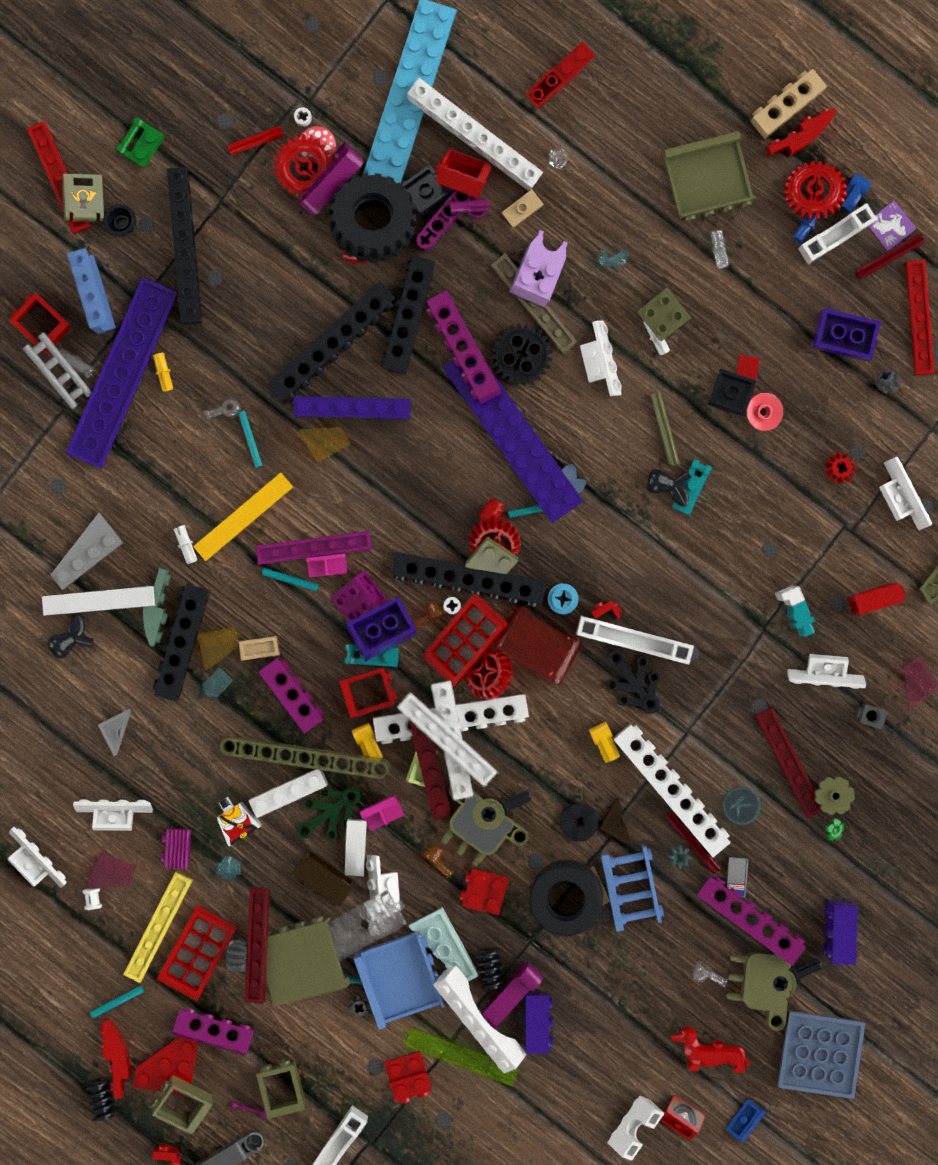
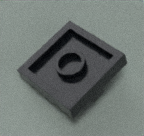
M430 164L402 184L405 187V192L408 191L411 194L412 202L415 203V208L421 217L431 209L437 208L441 202L452 195L451 190L447 186L435 182L437 174H434L435 170Z
M720 369L708 405L744 417L757 381Z

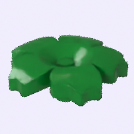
M834 818L832 819V824L829 823L825 826V831L829 832L827 840L830 841L840 839L842 837L841 832L844 831V823Z

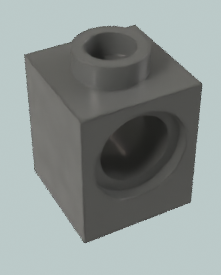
M862 703L857 708L855 717H857V722L882 729L888 711ZM872 710L874 712V718L871 721H868L866 718V714L868 711Z

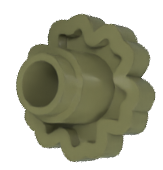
M835 776L833 779L825 777L819 782V789H816L814 792L815 802L821 804L820 809L830 815H834L836 812L844 814L851 807L849 802L855 799L854 789L849 787V782L840 776ZM836 792V797L832 798L833 793Z

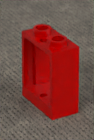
M449 148L447 154H443L440 163L437 164L434 173L437 174L435 182L479 199L488 180L492 164Z
M36 292L30 294L25 299V304L11 314L12 318L9 321L35 345L39 344L40 341L19 323L27 312L39 302L60 321L47 336L56 345L73 326ZM47 348L42 350L45 354L50 352Z
M889 583L847 596L852 615H862L905 602L903 598L905 597V591L899 583Z
M383 667L339 681L350 718L396 704L395 700L398 698L395 688L391 689L389 684L392 681L389 670L385 671ZM381 674L389 701L357 710L349 683Z

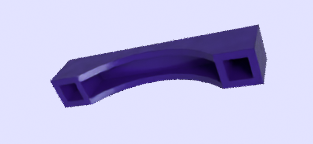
M294 396V417L410 420V399Z

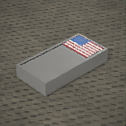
M728 857L726 888L729 890L734 888L741 893L740 897H746L748 858Z

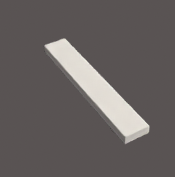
M154 587L42 596L43 616L155 606Z
M412 693L397 707L483 786L497 773L490 764Z

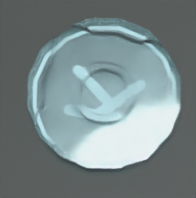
M746 787L733 788L725 795L722 803L726 818L738 825H748L754 822L761 811V801L758 795Z

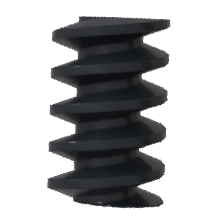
M488 947L480 949L481 953L476 958L482 959V961L477 963V966H482L483 969L479 970L478 973L484 974L480 981L486 982V984L481 986V989L492 990L504 987L505 985L502 984L504 978L499 977L503 974V971L499 969L502 966L501 962H498L500 955L496 954L499 952V948Z
M107 1077L87 1082L90 1086L85 1088V1090L92 1091L87 1098L93 1099L89 1106H95L90 1113L97 1115L92 1118V1121H103L115 1116L113 1114L115 1108L111 1107L114 1103L113 1100H110L112 1093L108 1092L110 1085H107L109 1082Z

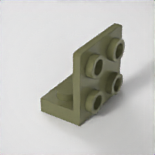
M668 288L638 311V314L660 341H663L691 319L690 315Z

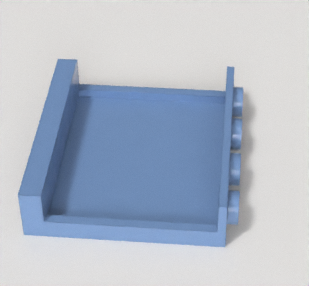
M420 931L354 953V962L379 1030L385 1028L386 1023L440 1004L442 1008L445 1007V999L433 986L439 975L437 971H433L432 965H434L431 953L427 954L426 947H428L425 936L421 937Z

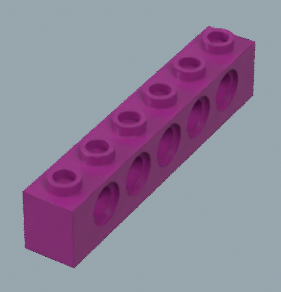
M446 290L427 300L428 308L426 310L431 319L435 318L437 322L435 327L439 335L443 334L446 338L443 342L447 350L453 351L455 356L452 359L457 368L461 366L463 370L461 376L466 384L470 383L472 387L470 393L474 400L478 399L480 404L500 395V388L448 291ZM442 313H449V316L447 318H440V315ZM453 328L458 329L457 334H455V335H450V334H449V331H450L451 329H453ZM460 345L467 346L465 351H458L457 348ZM469 361L476 362V365L474 367H466V364ZM479 377L485 379L482 384H476L475 380Z
M710 876L697 896L793 966L806 948L803 944L805 941L796 934L794 937L787 932L789 929L780 922L777 925L771 921L773 917L764 910L760 913L755 909L757 905L749 899L745 902L740 898L741 893L737 890L726 888L724 886L725 882L718 876H715V878ZM718 890L726 893L724 901L716 899L715 894ZM733 902H739L742 905L741 912L735 913L732 911L731 905ZM749 914H755L758 917L756 924L751 925L748 923L747 916ZM765 926L773 927L774 934L772 936L764 935L763 928ZM782 937L788 938L790 941L789 947H780L779 939Z

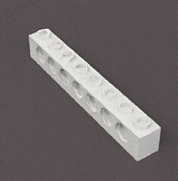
M418 78L408 92L406 99L527 191L532 189L543 172L420 78Z
M525 693L492 698V700L486 699L455 704L461 732L469 730L468 727L476 726V729L486 728L489 723H495V726L505 725L508 720H514V723L524 722L525 718L529 717ZM511 705L514 708L513 713L505 715L503 713L504 706ZM430 708L429 710L437 716L436 708ZM492 708L495 711L494 716L486 718L484 716L485 709ZM473 711L476 714V718L473 721H467L465 719L466 712ZM404 713L373 718L376 741H381V744L392 743V739L400 738V741L412 739V732L408 727L409 720ZM390 724H398L400 731L395 734L391 733L389 730Z
M627 725L612 739L712 857L716 856L731 843L727 839L730 835L723 827L719 829L715 825L718 821L711 813L707 815L704 812L703 808L705 806L698 798L694 800L690 795L692 790L686 783L682 785L678 781L680 776L674 769L670 771L667 768L666 764L668 762L661 754L659 756L656 755L653 751L655 746L649 740L645 742L641 737L643 732L638 726ZM632 741H640L641 745L638 750L631 749ZM646 755H652L653 761L649 765L643 763V758ZM660 769L665 771L663 779H657L655 776L656 772ZM671 784H676L678 787L677 792L674 794L668 793V787ZM689 799V807L681 808V801ZM698 813L701 814L702 820L699 823H694L693 816ZM713 828L714 835L707 838L705 836L706 830Z

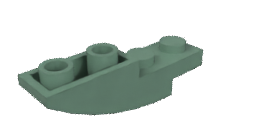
M159 568L155 585L153 586L155 606L143 607L145 633L149 645L153 647L157 646V643L160 644L163 633L160 631L168 618V614H166L167 609L160 608L159 606L164 603L166 594L163 592L165 586L169 585L171 575H169V570Z

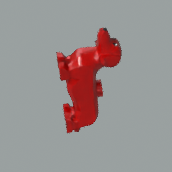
M685 1026L679 1033L670 1035L673 1041L684 1043V1053L689 1059L687 1061L689 1071H699L700 1064L705 1067H713L729 1063L734 1067V1073H745V1065L750 1066L751 1064L745 1058V1051L741 1047L724 1045L721 1041H712V1044L699 1043L697 1033L692 1027Z

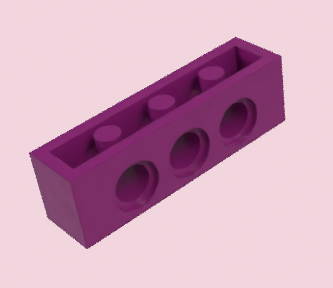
M276 658L260 670L259 673L305 734L324 720L322 716L324 712L319 705L314 706L311 701L313 699L311 694L307 690L303 691L300 687L301 681L295 674L292 676L289 672L290 666L284 659ZM282 673L286 676L287 681L285 684L277 682L278 674ZM290 689H295L298 692L297 699L289 698L288 692ZM303 704L307 705L310 709L307 715L300 713L299 708Z
M185 1008L184 1011L179 1010L172 1031L173 1035L247 1056L254 1031L250 1030V1026L240 1024L238 1027L232 1025V1021L221 1019V1021L214 1020V1016L203 1013V1016L195 1014L196 1011ZM193 1021L200 1022L201 1027L198 1030L190 1028V1024ZM213 1026L219 1028V1033L215 1036L208 1033L209 1028ZM229 1032H236L238 1038L235 1041H229L227 1034Z

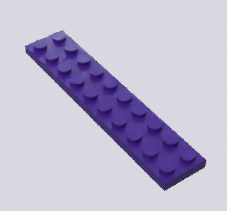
M142 277L66 451L67 454L103 469L176 301L178 292Z
M451 360L442 367L551 523H554L583 502L580 495L492 371L491 373L500 388L501 394L480 404L479 400H474L470 393L472 389L470 383L466 384L461 376V373H463L461 366L457 368L454 361ZM469 361L466 367L472 368L476 365V362ZM479 377L475 380V383L482 384L485 379Z

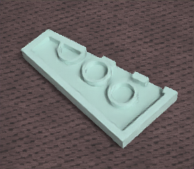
M443 907L409 924L408 927L412 931H420L421 937L425 936L428 947L445 964L447 969L456 965L468 981L479 976L475 965Z

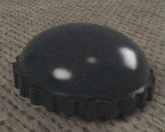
M125 204L112 206L104 215L105 228L115 237L129 235L134 230V226H136L135 213Z

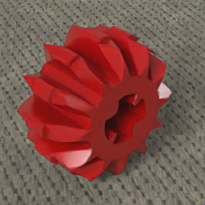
M837 452L836 456L831 454V461H825V464L829 465V467L824 468V471L830 472L826 475V478L828 479L833 476L832 483H836L838 480L839 484L842 485L844 480L850 482V476L854 477L856 475L855 472L851 471L857 468V465H851L855 459L847 460L849 457L848 453H845L843 457L841 452ZM842 464L844 471L838 472L839 468L837 466Z

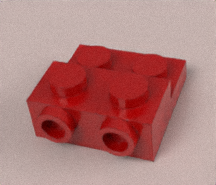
M472 867L471 872L467 871L465 882L468 883L466 890L462 889L459 901H463V907L499 915L509 877Z
M421 1050L384 1062L395 1102L400 1101V1104L411 1101L410 1097L418 1095V1098H423L429 1095V1091H432V1085Z

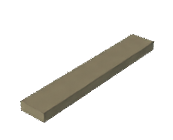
M505 253L493 262L491 267L510 289L518 268ZM515 295L562 355L578 343L547 304L545 307H542Z

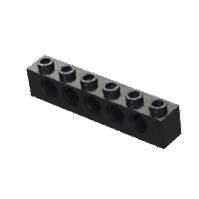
M413 256L412 260L407 262L405 270L408 271L407 279L403 278L401 284L403 294L402 297H398L396 303L398 313L397 316L393 315L391 327H394L393 332L388 334L386 345L389 347L387 353L383 352L381 364H384L383 368L385 370L404 375L407 373L433 276L435 261ZM414 274H421L423 276L422 281L414 282L412 280ZM410 292L417 293L418 298L415 301L407 299V295ZM406 310L413 313L412 318L409 320L402 317L403 312ZM400 329H406L408 335L405 338H400L397 336V332ZM396 347H400L403 350V354L399 357H395L392 354L393 349Z
M186 584V587H182L179 596L182 598L181 604L176 606L174 613L176 621L175 624H171L169 630L171 638L169 642H166L163 653H166L164 661L161 660L158 667L160 676L159 679H155L153 685L155 696L179 701L211 590L191 584ZM191 599L196 602V608L192 611L187 608V602ZM184 618H188L191 622L188 629L182 627L181 623ZM179 636L185 639L183 647H179L176 644ZM173 655H177L180 658V663L177 666L171 663ZM168 673L172 674L175 678L173 684L166 682L165 677Z

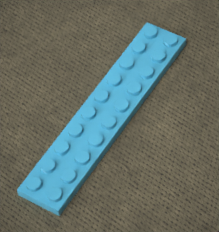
M419 0L363 174L375 175V173H378L386 178L387 176L394 178L396 183L402 182L424 114L420 108L406 99L407 94L418 78L429 86H433L457 9L429 0Z

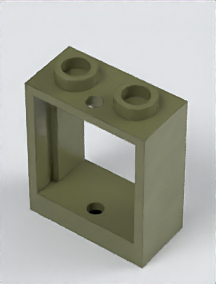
M290 1059L280 1061L278 1065L271 1066V1064H266L260 1067L256 1076L267 1119L305 1110L306 1101L295 1060L290 1061ZM290 1071L297 1099L271 1106L264 1077Z
M173 1075L168 1081L166 1080L163 1083L160 1094L155 1096L151 1102L152 1116L190 1134L194 1133L213 1105L212 1094ZM173 1089L198 1100V1103L188 1117L163 1106V1103Z

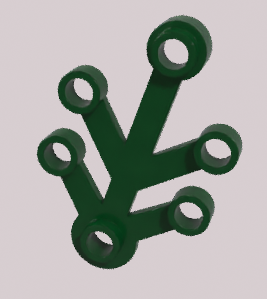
M327 786L319 789V795L322 798L330 796L341 799L335 804L315 801L311 797L306 798L303 802V806L306 809L314 808L326 811L309 823H301L297 828L298 836L302 839L309 838L313 829L330 817L326 837L328 840H335L338 836L336 829L339 810L346 806L345 818H343L341 825L344 829H347L344 821L348 818L352 819L353 807L361 799L360 791L355 787H348L344 791L332 790ZM327 789L328 795H322L321 790ZM349 793H353L355 795V798L353 800H350L348 798ZM307 800H311L313 802V805L311 807H308L306 805ZM307 827L309 832L303 833L302 828ZM334 831L335 837H329L328 833Z

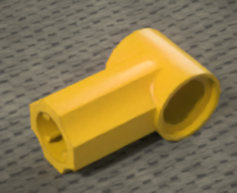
M606 722L589 729L590 735L595 745L598 746L605 763L620 757L612 739L613 735Z
M370 723L352 730L356 743L361 747L364 756L383 758Z

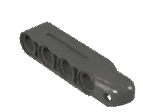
M251 1131L194 1165H237L262 1148L264 1136L259 1131Z

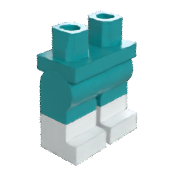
M792 585L776 592L777 599L784 601L788 609L787 616L791 620L789 622L791 628L797 629L799 636L803 637L815 633L811 624L815 620L813 616H810V611L799 586Z

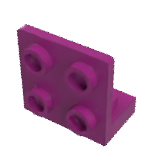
M366 571L357 575L331 597V600L349 622L388 601Z

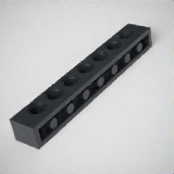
M186 167L167 168L180 320L183 325L203 324L189 171Z
M379 281L267 384L268 388L283 404L286 401L290 403L294 396H297L295 393L300 388L304 390L311 383L309 380L314 375L318 377L325 370L323 367L328 363H334L339 358L337 354L342 350L347 351L353 345L352 341L356 337L361 338L367 332L366 328L370 324L375 325L381 319L380 315L384 311L388 313L395 307L394 302L396 298ZM371 302H380V308L377 310L371 309ZM358 314L366 315V320L363 323L356 321ZM347 326L351 327L352 333L349 336H344L342 329ZM332 339L338 341V346L334 349L328 348V342ZM317 352L324 354V358L320 362H316L313 359ZM303 365H307L310 368L306 375H302L299 372L300 367ZM289 378L295 379V385L292 388H288L285 385L286 380Z
M395 552L391 574L395 575L394 579L406 581V577L414 579L413 583L423 585L425 581L432 582V586L438 588L448 585L451 586L453 591L462 592V589L470 590L469 594L474 595L477 593L481 596V592L489 594L488 598L500 600V596L508 597L507 601L519 603V600L527 601L526 605L537 607L538 603L542 604L547 582L511 574L471 569L461 564ZM414 563L417 565V572L415 574L407 572L406 567L408 564ZM428 567L436 569V575L433 578H428L425 575V570ZM449 570L455 573V579L451 582L444 579V573ZM466 574L473 576L474 582L472 585L468 586L463 583V577ZM484 578L492 580L493 585L490 589L482 587L481 583ZM503 582L511 584L510 592L504 593L501 591L500 586ZM523 585L530 588V594L526 597L521 596L519 593V589Z

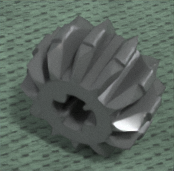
M241 939L232 940L227 947V969L237 973L246 971L247 941Z

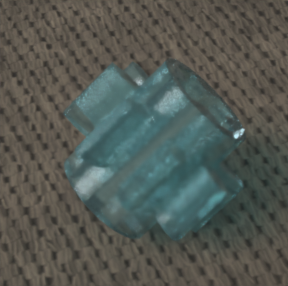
M679 844L678 849L671 847L672 855H668V858L673 859L671 865L678 864L679 869L682 868V865L689 866L687 863L688 859H692V856L687 855L689 848L683 850L681 844ZM678 853L683 856L684 859L682 861L680 859L677 860L676 855Z
M234 857L223 858L222 863L217 864L218 876H221L226 881L236 879V875H241L240 862H237Z

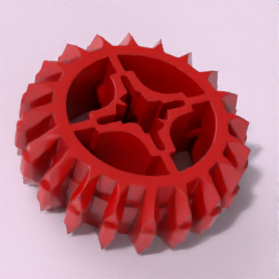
M488 517L487 522L481 520L480 524H475L474 530L470 532L469 549L473 551L472 554L486 537L496 541V543L514 555L519 552V547L521 546L520 534L517 532L516 526L512 527L511 521L505 523L504 518L498 521V518L495 517L491 521ZM501 534L507 536L510 541H507Z
M489 648L466 674L468 678L465 682L468 684L467 688L471 690L473 695L481 699L492 700V698H498L499 694H504V688H509L507 684L513 681L510 675L514 674V672L510 670L513 665L509 663L511 659L506 656L505 652L496 648Z

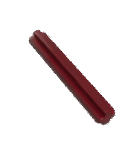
M918 234L855 271L857 278L862 279L920 246L925 242L923 236Z
M670 811L665 816L666 819L713 874L718 872L721 868L720 865L676 813Z

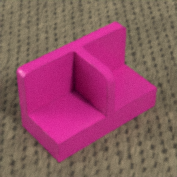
M346 554L306 558L309 577L348 573Z
M394 794L360 810V815L362 819L367 820V826L372 831L404 816V812Z

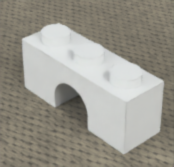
M639 1096L633 1102L627 1115L622 1118L618 1128L611 1134V1138L607 1143L621 1157L632 1161L642 1147L636 1136L637 1129L642 1124L654 1129L664 1115V1112L650 1099Z

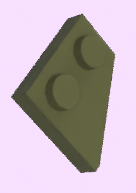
M486 537L465 562V567L507 574L518 562V557L489 537Z

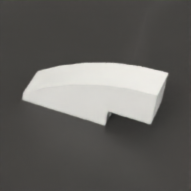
M347 819L345 875L364 876L366 819Z

